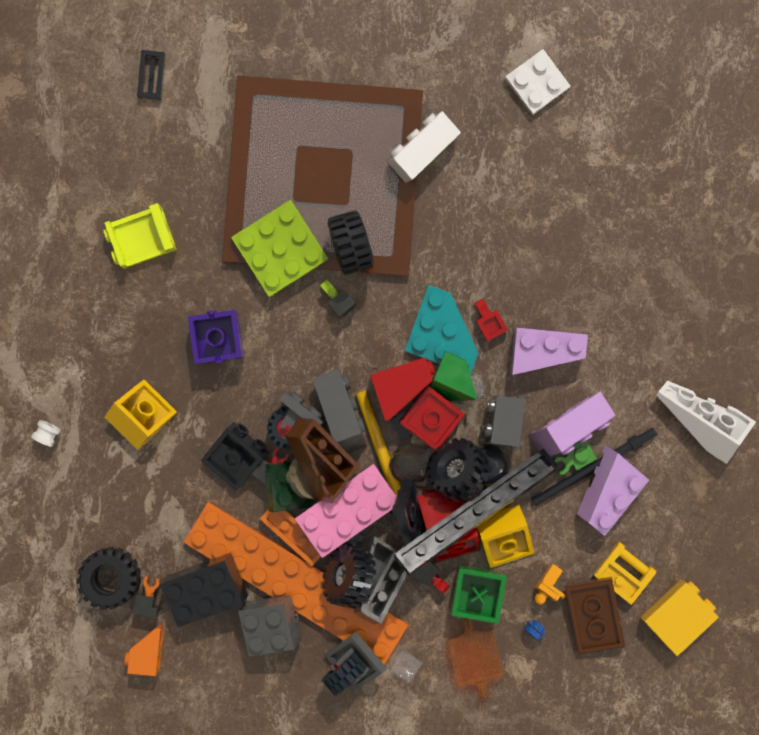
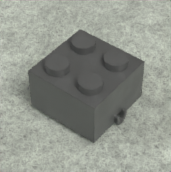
M493 395L492 400H488L487 414H490V421L485 423L483 437L487 438V442L519 449L526 397L517 396V398Z
M291 595L247 601L238 611L249 656L294 650L301 640L297 624L299 622V615L294 611Z

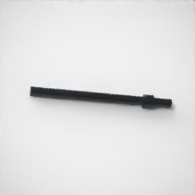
M652 427L638 436L630 437L627 439L628 442L614 449V451L621 456L631 450L636 451L643 447V443L657 436V432ZM603 456L532 497L531 499L535 506L594 473L596 466L599 467Z

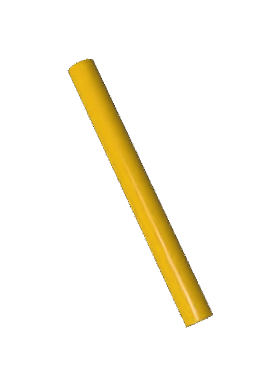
M365 390L355 394L385 480L397 496V491L401 487Z

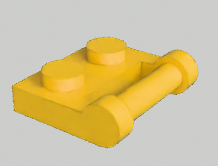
M617 542L593 575L598 579L612 577L614 591L632 605L657 571L651 566L647 567L624 549L625 546L621 542ZM618 556L642 574L640 580L636 579L615 562Z

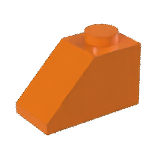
M159 624L137 642L129 652H126L124 665L128 666L127 674L156 676L160 672L163 624Z

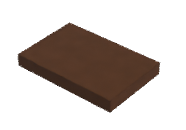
M612 577L565 584L578 654L625 647Z

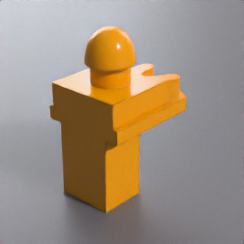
M554 564L549 565L534 587L539 591L535 596V602L538 605L544 604L547 597L555 602L559 598H565V594L553 587L562 573V570Z

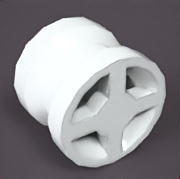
M39 420L37 423L38 429L32 433L31 438L44 445L53 447L55 443L54 438L60 433L61 429L51 423Z

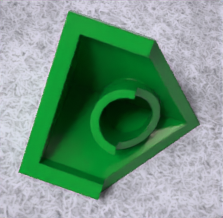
M445 351L429 387L451 402L477 400L467 360Z

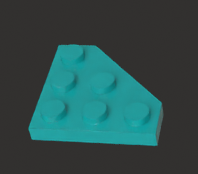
M428 285L405 352L421 358L425 357L429 361L440 364L445 351H448L467 360L471 375L478 351L451 293Z

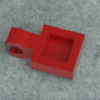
M484 299L474 303L482 317L476 320V323L487 342L508 331L498 310L490 312Z

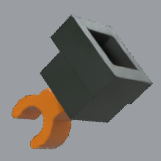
M145 576L143 580L145 594L139 593L136 595L132 614L156 618L159 616L160 606L155 605L157 596H154L160 586L161 579L157 578L156 584L150 586L148 584L149 576Z

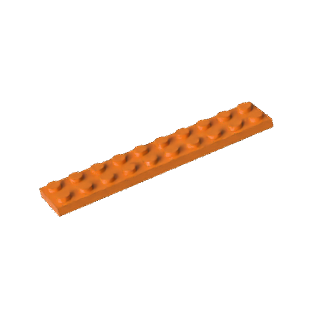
M211 502L206 504L183 542L209 559H214L231 552L242 579L271 597L291 595L294 611L342 640L357 632L384 665L409 623L389 611L382 624L374 625L355 614L354 609L330 604L326 600L327 597H324L323 594L325 589L322 588V583L325 582V579H322L323 573L326 574L324 571L314 565L311 566L301 557Z

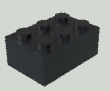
M231 552L167 575L159 584L177 627L243 605L249 596Z

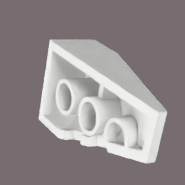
M667 381L657 393L659 399L705 450L726 464L756 423V421L731 406L724 408L716 405L715 400L709 397L707 400L701 399L696 396L694 391Z

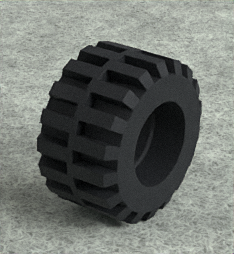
M353 210L328 218L329 233L343 274L346 276L372 268L374 264L373 254L360 214Z
M108 547L89 555L81 563L82 567L77 572L80 576L76 579L77 584H80V588H78L79 594L83 592L85 595L83 600L85 602L88 600L92 602L90 606L94 608L100 606V610L107 608L112 610L129 601L139 589L138 584L141 583V578L139 577L141 570L136 566L137 560H133L130 557L132 554L123 552L121 548L114 549V547ZM111 565L119 571L121 585L118 590L108 591L101 587L97 579L98 570L101 566Z

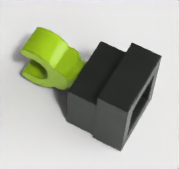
M328 280L320 285L332 299L328 304L340 319L357 306L344 290L338 293Z

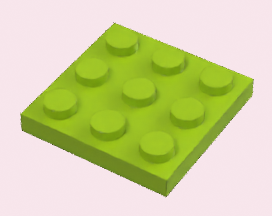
M291 200L231 237L269 297L329 260Z

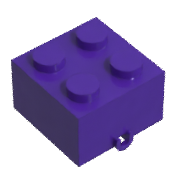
M213 310L207 311V314L188 317L194 364H216L227 360L245 358L239 316L236 310L224 312Z

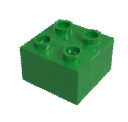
M458 565L450 608L451 616L499 624L507 579L506 574Z

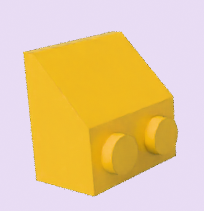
M142 380L118 399L104 418L139 450L160 431L177 411L145 380Z
M519 504L500 510L477 527L490 568L535 554L528 525Z

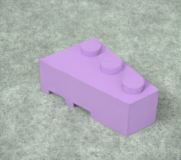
M515 328L510 375L585 359L588 335Z
M600 391L571 407L555 420L552 419L542 429L533 431L529 434V437L538 451L544 449L550 456L558 453L565 455L574 449L573 444L576 442L583 443L593 436L591 434L592 431L595 429L600 431L610 425L608 420L616 415Z
M607 446L603 449L602 453H604L599 467L596 466L594 471L596 475L592 485L587 488L577 515L604 536L649 481L620 454Z

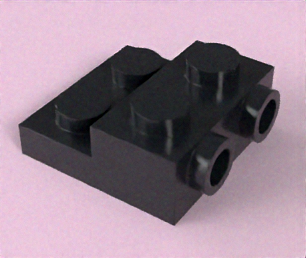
M233 422L225 429L200 461L237 491L269 452L265 450L266 445L260 439L254 440L248 435L249 431L244 425L240 423L236 425Z

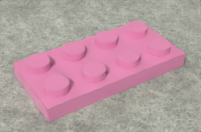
M372 464L349 480L333 503L319 501L297 516L295 520L323 558L391 511L393 504H396L397 496L376 466Z

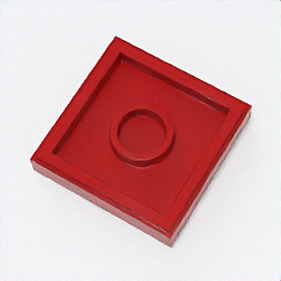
M427 385L399 421V424L436 451L438 447L442 446L466 414Z

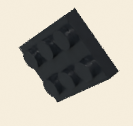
M413 479L403 480L400 490L397 491L396 504H393L392 512L394 519L398 521V534L400 538H403V547H405L425 533L426 527Z

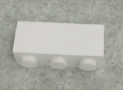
M443 111L437 115H434V113L430 114L422 122L425 126L420 131L416 128L406 137L408 142L404 146L399 144L390 152L392 157L387 163L405 183L413 180L461 133Z

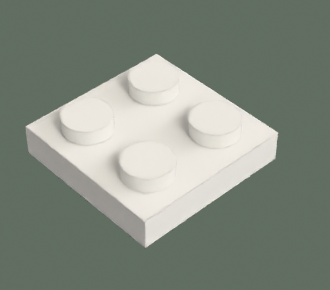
M544 49L505 76V80L532 116L571 87Z

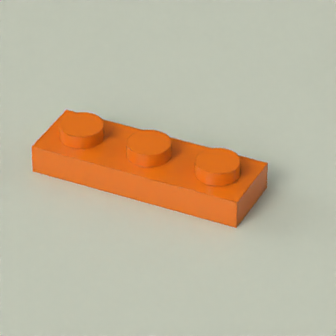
M275 501L260 520L308 564L313 566L321 557L295 520V517Z

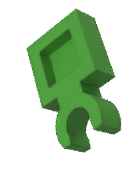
M587 440L583 443L578 441L573 444L574 449L567 453V456H559L553 459L556 463L559 461L564 463V468L558 471L560 475L567 473L572 465L575 470H578L597 459Z

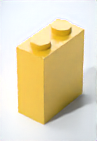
M682 579L640 617L676 656L683 652L719 618L714 613L716 607L707 598L703 601L698 595L700 590L691 581L687 583Z

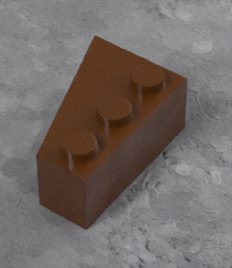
M298 418L285 437L316 499L333 503L360 465L314 419Z

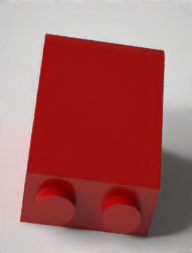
M424 357L370 375L385 421L390 420L433 380L432 375H435V370L431 361L427 362Z
M428 490L417 496L426 530H429L468 502V500L463 501L461 498L459 502L449 501L435 490ZM475 528L434 558L435 563L481 551L477 529Z

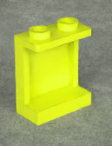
M158 203L149 206L150 209L114 222H105L106 229L103 230L107 242H111L114 251L111 254L116 265L119 264L120 267L126 269L177 250L162 206Z

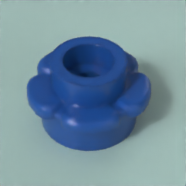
M535 619L532 623L527 621L528 624L524 630L537 641L542 636H546L543 633L545 627Z

